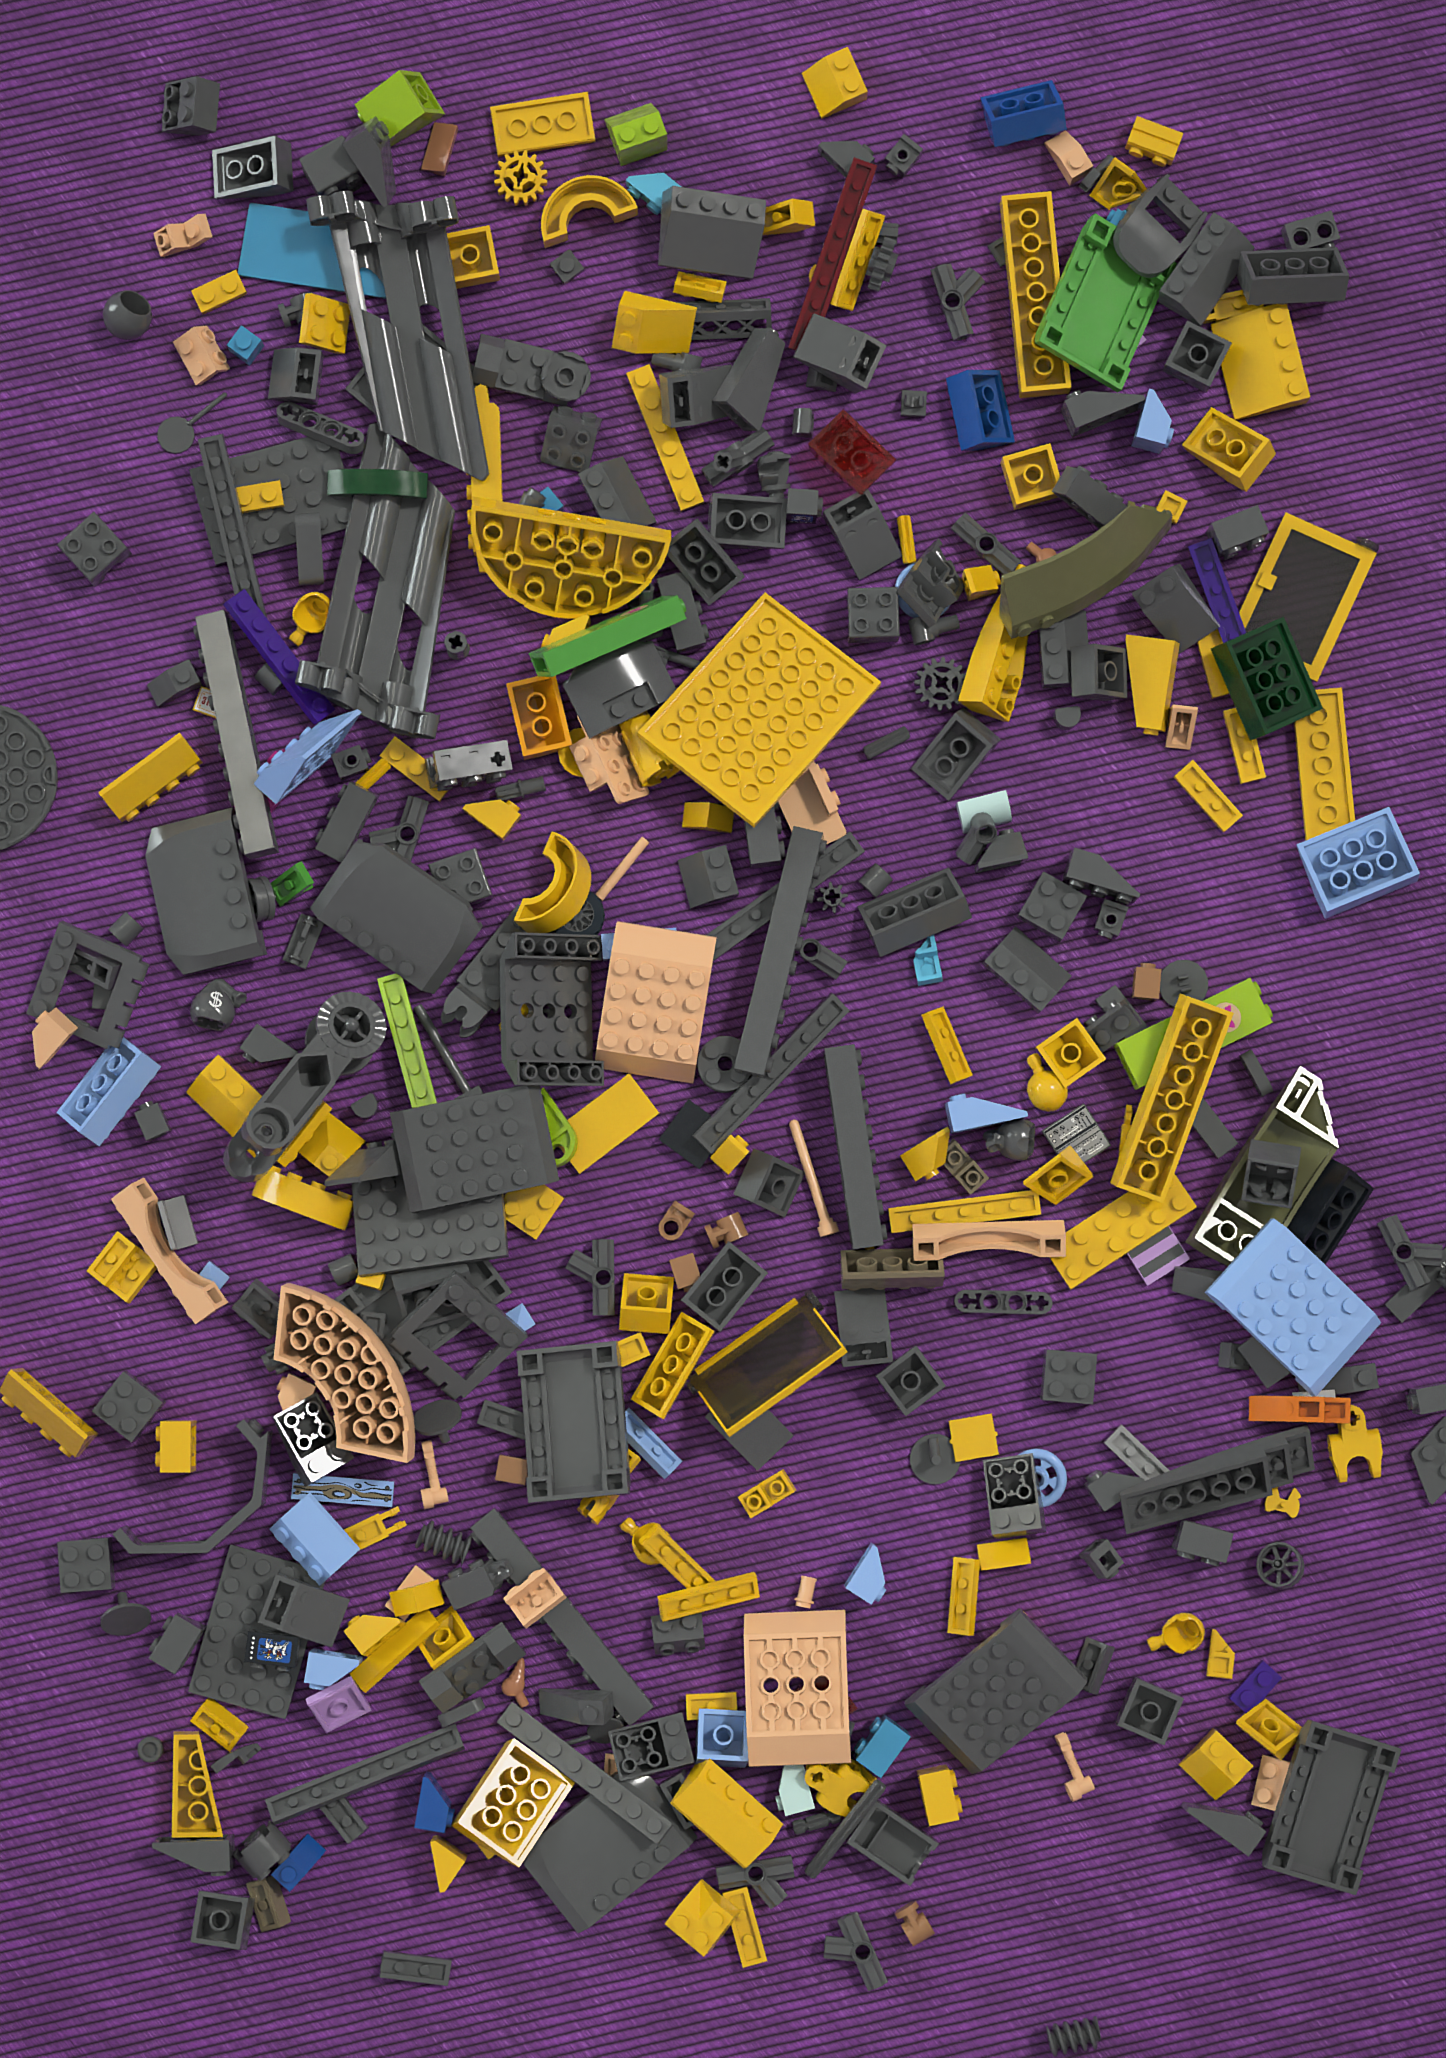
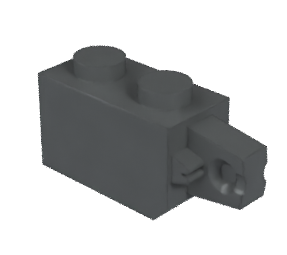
M481 1558L470 1563L467 1569L462 1570L461 1567H458L448 1572V1578L441 1584L454 1611L492 1596L497 1589H500L503 1580L514 1573L509 1560L504 1559L494 1562L491 1558L483 1562Z

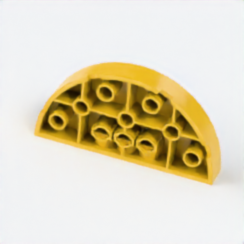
M474 496L472 498L471 533L482 567L495 585L509 598L515 599L529 610L547 616L576 619L582 615L605 614L625 605L638 596L651 583L653 577L664 563L671 542V530Z

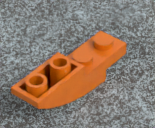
M1249 1396V1421L1350 1424L1351 1398Z

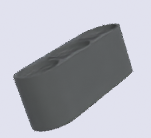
M320 513L295 514L299 586L324 584Z

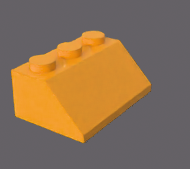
M556 675L553 677L536 676L506 683L524 760L548 755L572 746Z

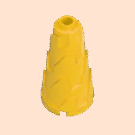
M647 711L619 724L622 738L630 754V760L643 787L657 785L662 782L660 778L666 776L669 779L680 771V769L637 736V732L651 718Z

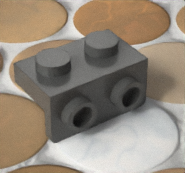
M256 1278L241 1298L234 1303L232 1309L236 1311L241 1319L248 1321L254 1326L260 1335L268 1339L276 1335L280 1297Z
M702 1612L662 1622L660 1615L651 1616L656 1655L669 1656L676 1652L696 1653L705 1649Z

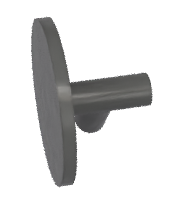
M444 1399L424 1405L414 1415L415 1431L426 1436L438 1435L441 1443L449 1442L448 1430L452 1429L462 1416L459 1404L455 1401Z
M929 1434L923 1436L914 1444L910 1453V1465L914 1474L920 1480L929 1484H942L949 1481L956 1474L960 1461L955 1462L953 1447L949 1443L950 1438L941 1434Z
M120 1592L117 1594L118 1605L108 1609L100 1619L101 1628L106 1633L124 1636L137 1633L146 1628L151 1622V1612L144 1605L128 1603L127 1593Z

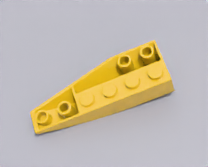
M1019 564L1015 570H1018L1026 566H1024L1023 564ZM999 595L974 647L958 701L973 712L1009 722L1023 677L1028 635L1011 639L999 616Z

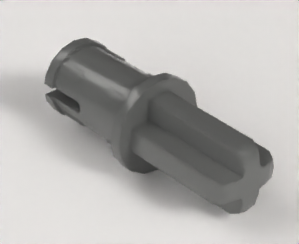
M543 776L523 781L518 779V782L495 788L497 799L502 801L521 796L523 799L525 795L546 791Z

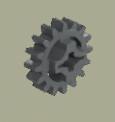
M885 237L881 248L874 247L866 271V275L871 276L868 285L869 289L879 292L883 281L889 283L899 255L893 252L896 240Z
M942 657L940 662L937 663L935 658H931L930 666L925 662L922 664L924 672L917 671L916 675L921 679L914 681V685L920 686L915 691V694H922L921 704L926 701L929 702L928 709L936 705L938 712H941L942 706H946L949 711L951 710V703L957 706L960 705L958 697L966 674H960L962 665L953 666L954 659L949 663H945V657ZM944 668L949 671L947 673L938 672L936 669ZM926 676L931 681V686L927 691L925 689ZM955 678L958 682L956 693L952 688V681ZM937 679L939 681H946V689L943 687L936 688ZM944 696L947 700H936L934 697Z

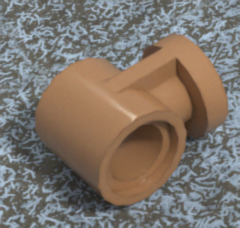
M674 1200L660 1221V1235L668 1241L679 1239L695 1213ZM668 1221H674L678 1224L679 1230L675 1235L665 1233L664 1225Z
M739 1212L717 1220V1226L711 1228L710 1224L704 1226L713 1249L718 1248V1242L724 1240L726 1245L728 1241L733 1242L749 1235Z
M916 1900L904 1905L894 1913L897 1919H904L905 1922L901 1924V1927L913 1947L935 1934L924 1913H917L916 1909L919 1905Z

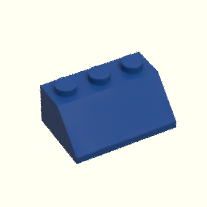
M1052 80L980 97L989 136L994 147H1004L1014 142L1029 141L1035 137L1047 134L1054 135L1059 131L1067 130L1064 104Z
M965 370L946 378L961 451H978L1015 443L1000 370Z

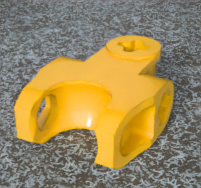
M1351 1405V1413L1356 1415V1419L1352 1420V1424L1337 1423L1338 1434L1327 1435L1329 1458L1339 1483L1347 1482V1465L1356 1456H1363L1367 1460L1371 1477H1381L1383 1451L1379 1429H1367L1364 1412L1354 1405Z
M851 1759V1763L823 1764V1766L822 1764L806 1765L805 1781L807 1785L818 1791L815 1795L818 1803L832 1813L846 1817L857 1803L850 1795L856 1792L865 1793L877 1779L863 1765Z

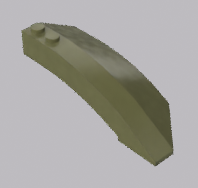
M1128 501L1127 507L1112 521L1071 548L1048 559L1002 575L999 616L1011 639L1018 636H1027L1032 631L1040 628H1049L1054 623L1083 610L1119 586L1141 566L1171 529L1173 516L1171 511L1164 509L1162 512H1159L1156 507L1144 504L1139 507L1134 502Z
M1301 1066L1297 1068L1231 1164L1186 1240L1187 1244L1204 1255L1229 1266L1270 1219L1274 1218L1285 1227H1288L1316 1180L1337 1149H1339L1337 1138H1334L1331 1126L1333 1123L1328 1104L1324 1100L1323 1085L1320 1078ZM1251 1139L1301 1147L1292 1209L1241 1201Z

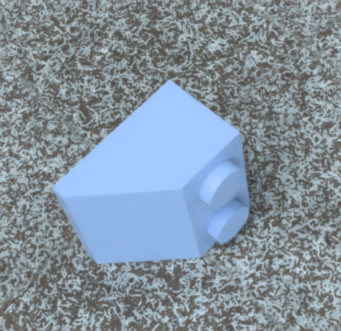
M1149 389L1145 396L1146 400L1141 408L1131 446L1160 454L1163 448H1168L1174 429L1170 428L1172 420L1153 389Z
M870 1543L844 1586L872 1605L874 1600L880 1601L886 1589L883 1587L885 1580L878 1548L875 1544Z
M313 1648L308 1655L304 1683H310L309 1688L324 1690V1688L331 1686L356 1668L363 1661V1656Z
M699 1708L695 1741V1764L710 1758L720 1767H746L748 1763L746 1711Z

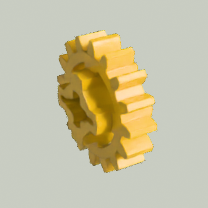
M517 150L514 151V157L512 158L506 154V162H498L501 170H494V175L499 178L494 180L495 186H501L498 189V194L503 195L505 193V201L508 202L512 198L516 206L519 200H523L525 206L528 205V199L530 198L536 202V194H544L541 186H547L548 184L547 180L543 179L548 176L547 170H541L544 167V162L536 163L537 155L534 154L529 158L526 150L522 156H519ZM518 163L517 166H515L514 168L510 169V167H511L512 165ZM528 165L535 169L537 175L529 171ZM523 170L525 178L522 179L520 186H518L517 178L520 177ZM505 181L512 184L513 191L506 186ZM528 188H532L530 191L524 193V191Z

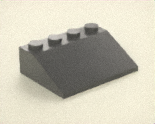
M671 186L662 192L658 266L753 279L765 225L766 200Z

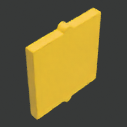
M992 1413L948 1421L951 1435L949 1443L953 1447L955 1462L999 1455L996 1441L998 1433L994 1429Z

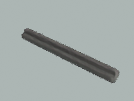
M876 1779L808 1864L805 1869L806 1875L812 1879L819 1875L886 1789L884 1783Z

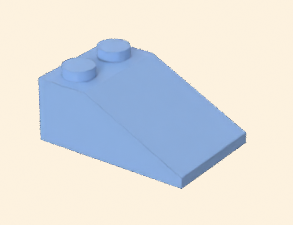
M966 1094L951 1096L949 1098L950 1102L945 1104L951 1134L1028 1117L1027 1111L974 1097L966 1098Z

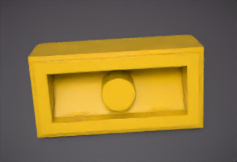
M1027 1537L977 1544L981 1571L1031 1564Z
M207 1698L190 1720V1722L229 1752L248 1729L244 1722L212 1698Z

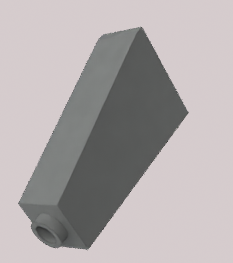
M769 327L754 328L712 400L743 431L760 430L785 347V342L778 337V332Z

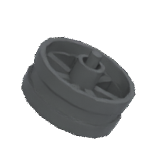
M265 876L255 879L248 878L257 923L274 919L276 896L270 881Z
M1275 1542L1268 1544L1261 1550L1257 1557L1256 1567L1258 1575L1265 1583L1275 1589L1285 1590L1292 1588L1300 1582L1304 1575L1305 1564L1302 1555L1297 1549L1284 1542ZM1277 1548H1288L1281 1559ZM1272 1550L1275 1555L1273 1561L1266 1559L1267 1554ZM1294 1552L1298 1561L1286 1562L1291 1553ZM1263 1562L1271 1564L1273 1568L1264 1573ZM1298 1566V1571L1293 1576L1289 1572V1567ZM1277 1571L1275 1584L1270 1582L1267 1577ZM1282 1574H1286L1291 1580L1281 1584Z

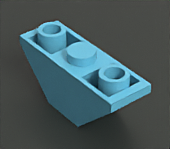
M665 173L629 176L626 179V187H628L627 191L637 200L639 198L643 199L647 203L646 207L656 215L661 214L662 192L671 186L681 187Z

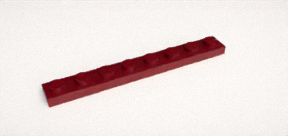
M855 157L851 162L788 348L796 351L812 314L815 313L822 317L826 316L877 165Z

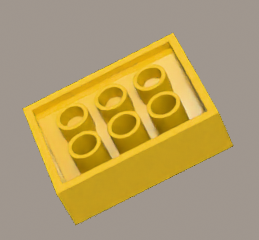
M1273 304L1210 325L1212 333L1232 342L1220 366L1234 420L1308 402L1310 393L1287 304Z
M23 1368L11 1369L7 1373L0 1388V1393L3 1395L1 1399L11 1408L14 1406L22 1411L20 1416L32 1425L35 1422L42 1429L39 1432L49 1441H52V1439L56 1440L60 1444L59 1450L69 1458L72 1455L75 1458L79 1457L99 1433Z
M513 1738L505 1742L451 1826L473 1842L519 1868L575 1782Z

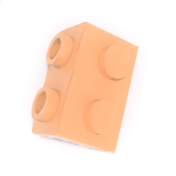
M208 326L193 327L173 341L195 385H202L218 372H226L230 369L226 362L225 354L220 350L215 341V335Z
M542 1568L532 1572L521 1585L511 1588L503 1599L527 1629L567 1597L553 1577Z
M1262 1755L1251 1805L1272 1811L1276 1810L1291 1761L1283 1759L1280 1761L1278 1758Z

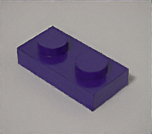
M1261 1660L1228 1698L1247 1713L1266 1697L1282 1677Z

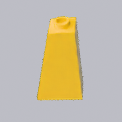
M1126 634L1125 640L1136 727L1144 729L1143 734L1158 736L1159 731L1166 732L1180 643L1173 640Z

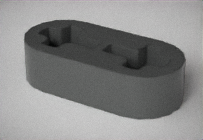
M1250 1049L1239 1055L1258 1094L1264 1097L1273 1092V1088L1253 1051Z
M478 1696L449 1709L444 1714L437 1715V1718L443 1728L471 1716L486 1707L481 1696Z

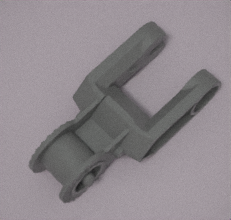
M350 991L335 994L323 1003L318 1014L307 1027L305 1033L306 1048L302 1053H297L252 1108L245 1118L242 1127L228 1143L224 1151L223 1162L226 1170L233 1178L241 1182L251 1183L265 1176L322 1104V1100L334 1087L337 1079L340 1076L355 1074L368 1064L373 1053L383 1043L386 1035L385 1017L374 1001L361 993ZM249 1149L253 1150L256 1154L255 1158L247 1157L246 1151Z

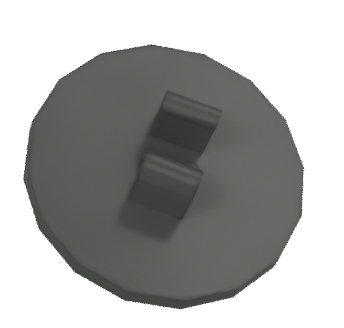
M1177 960L1162 970L1160 994L1170 1006H1176L1180 993L1200 1001L1205 998L1208 991V978L1205 971L1197 963L1190 960Z

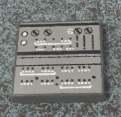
M1085 1104L1080 1105L1042 1130V1133L1057 1155L1071 1145L1084 1163L1111 1146Z

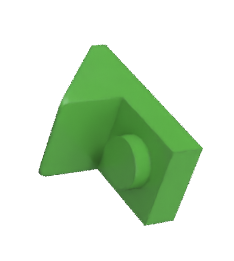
M302 861L294 864L271 882L273 892L280 907L311 890L314 884Z

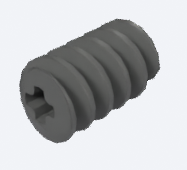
M433 1520L427 1525L424 1523L415 1548L418 1549L423 1543L424 1552H428L433 1547V1556H437L443 1551V1560L452 1555V1563L456 1564L461 1559L462 1567L470 1548L472 1537L468 1536L462 1541V1532L453 1537L452 1528L443 1533V1524L434 1529Z
M1093 2016L1092 2024L1089 2023L1087 2018H1083L1082 2026L1075 2019L1072 2022V2028L1064 2021L1061 2030L1057 2023H1053L1052 2031L1046 2025L1049 2047L1054 2057H1057L1059 2048L1064 2055H1067L1068 2047H1071L1073 2052L1077 2053L1078 2045H1081L1085 2052L1087 2051L1088 2043H1091L1094 2050H1097L1098 2042L1101 2041L1096 2016Z

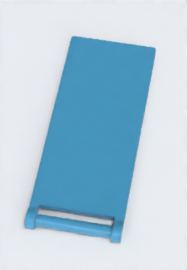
M257 203L249 204L238 268L239 276L345 292L329 226H311L308 211ZM361 268L360 275L364 296L386 299L384 286L378 276L367 268Z

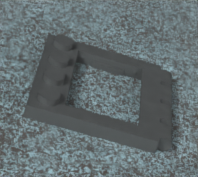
M61 921L58 924L26 1014L38 1018L45 1010L49 1013L55 1008L76 946L80 944L108 958L121 962L122 966L99 1029L72 1015L67 1014L65 1016L78 1027L73 1035L105 1049H109L111 1046L119 1048L125 1031L118 1028V1025L127 1027L133 1008L126 1005V1003L135 1005L142 985L134 981H144L149 964L142 961L143 956L65 921Z
M454 1270L391 1331L392 1338L389 1340L388 1345L400 1355L405 1354L409 1350L404 1358L419 1371L427 1366L422 1374L437 1387L445 1381L441 1386V1390L452 1400H456L460 1395L465 1398L528 1335L525 1330ZM447 1299L498 1343L492 1351L489 1350L472 1366L473 1369L464 1378L411 1334Z

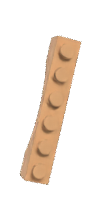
M145 1178L131 1183L111 1199L117 1211L129 1225L131 1232L143 1246L145 1253L154 1262L158 1272L164 1277L172 1289V1293L178 1298L187 1315L195 1324L208 1318L228 1303L214 1281L192 1271L170 1249L160 1222L158 1197Z
M1064 1220L912 1224L914 1261L941 1260L957 1253L982 1249L1014 1250L1038 1257H1066Z

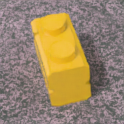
M1137 116L1125 149L1129 150V154L1134 157L1142 158L1146 156L1152 158V162L1158 166L1165 167L1166 164L1171 166L1183 133Z

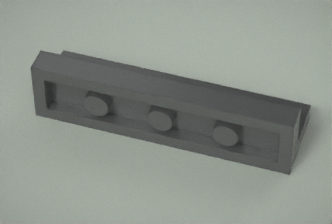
M770 298L722 300V303L708 301L676 302L697 307L692 340L749 338L754 330L751 324L756 319H766V328H772ZM733 320H737L742 324L738 330H730L726 325ZM710 321L717 325L713 331H705L701 327L705 322Z

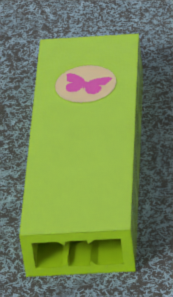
M1251 978L1203 1001L1234 1013L1221 1048L1273 1023L1271 1020L1273 1017L1272 1011L1267 1004H1263L1260 995H1262L1261 989L1256 981L1252 982ZM1171 1017L1113 1045L1135 1090L1147 1084Z

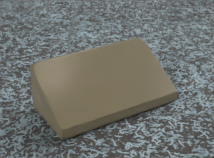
M272 1875L266 1876L261 1881L257 1879L246 1883L250 1898H255L254 1911L261 1932L280 1928L291 1922L280 1884Z

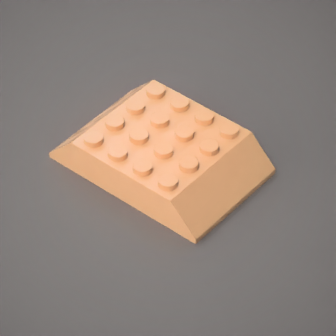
M617 921L595 1061H604L605 1070L694 1083L717 937Z

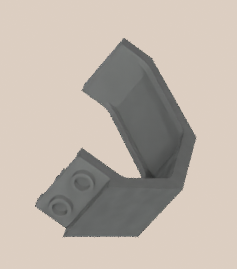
M249 1418L243 1419L236 1425L257 1451L253 1496L246 1506L206 1541L145 1543L139 1540L127 1525L120 1527L112 1535L129 1554L208 1553L266 1504L273 1430L263 1435L261 1432L264 1431V1428L256 1419L250 1420Z

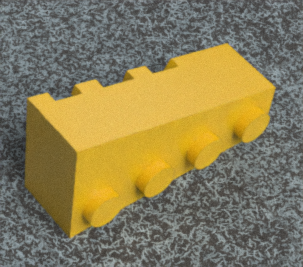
M173 1731L172 1838L223 1837L199 1731Z

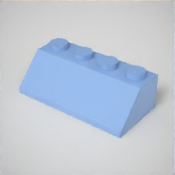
M123 1037L119 1048L111 1046L109 1049H105L57 1113L79 1133L100 1146L116 1124L124 1117L133 1102L140 1096L147 1084L155 1077L161 1066Z

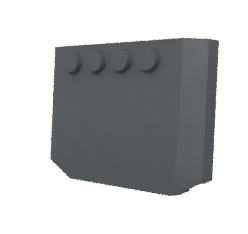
M228 808L151 829L145 856L167 955L183 975L267 955L263 932L258 930L243 856L238 845V833H240V830L235 828L233 815H236L235 808Z
M358 839L310 909L320 921L421 991L435 994L483 925L481 922L478 923L472 912L473 908L467 900L388 845L378 842L371 844Z
M618 1772L612 1774L611 1777L673 1823L672 1828L659 1845L655 1844L589 1793L544 1829L523 1861L527 1870L578 1934L600 1920L690 1847L697 1838V1835L690 1827L686 1830L684 1829L665 1794L650 1775L621 1782Z

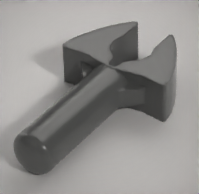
M1107 155L1096 168H1093L1086 175L1079 187L1083 191L1088 192L1104 174L1114 157Z

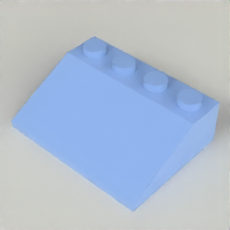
M356 709L319 722L312 729L307 727L299 736V740L294 738L286 746L285 752L282 750L278 751L271 759L270 764L265 762L257 771L259 777L254 785L275 804L280 802L332 757L331 754L336 752L362 712Z
M1390 807L1296 845L1314 896L1325 919L1415 883L1420 875Z

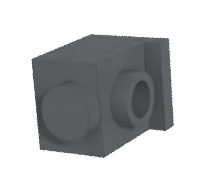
M903 134L885 157L886 169L893 175L897 176L899 174L904 178L922 156L923 148ZM903 152L907 158L900 159L898 154Z
M360 745L331 754L342 781L368 771V763L372 762L367 748L362 750ZM351 756L357 758L354 765H350L347 762Z
M1104 899L1093 930L1099 931L1098 936L1112 940L1113 936L1118 937L1129 907ZM1109 915L1115 918V923L1112 925L1106 921Z
M1096 1539L1079 1554L1080 1558L1085 1560L1098 1579L1108 1580L1118 1574V1568L1124 1564L1108 1539Z

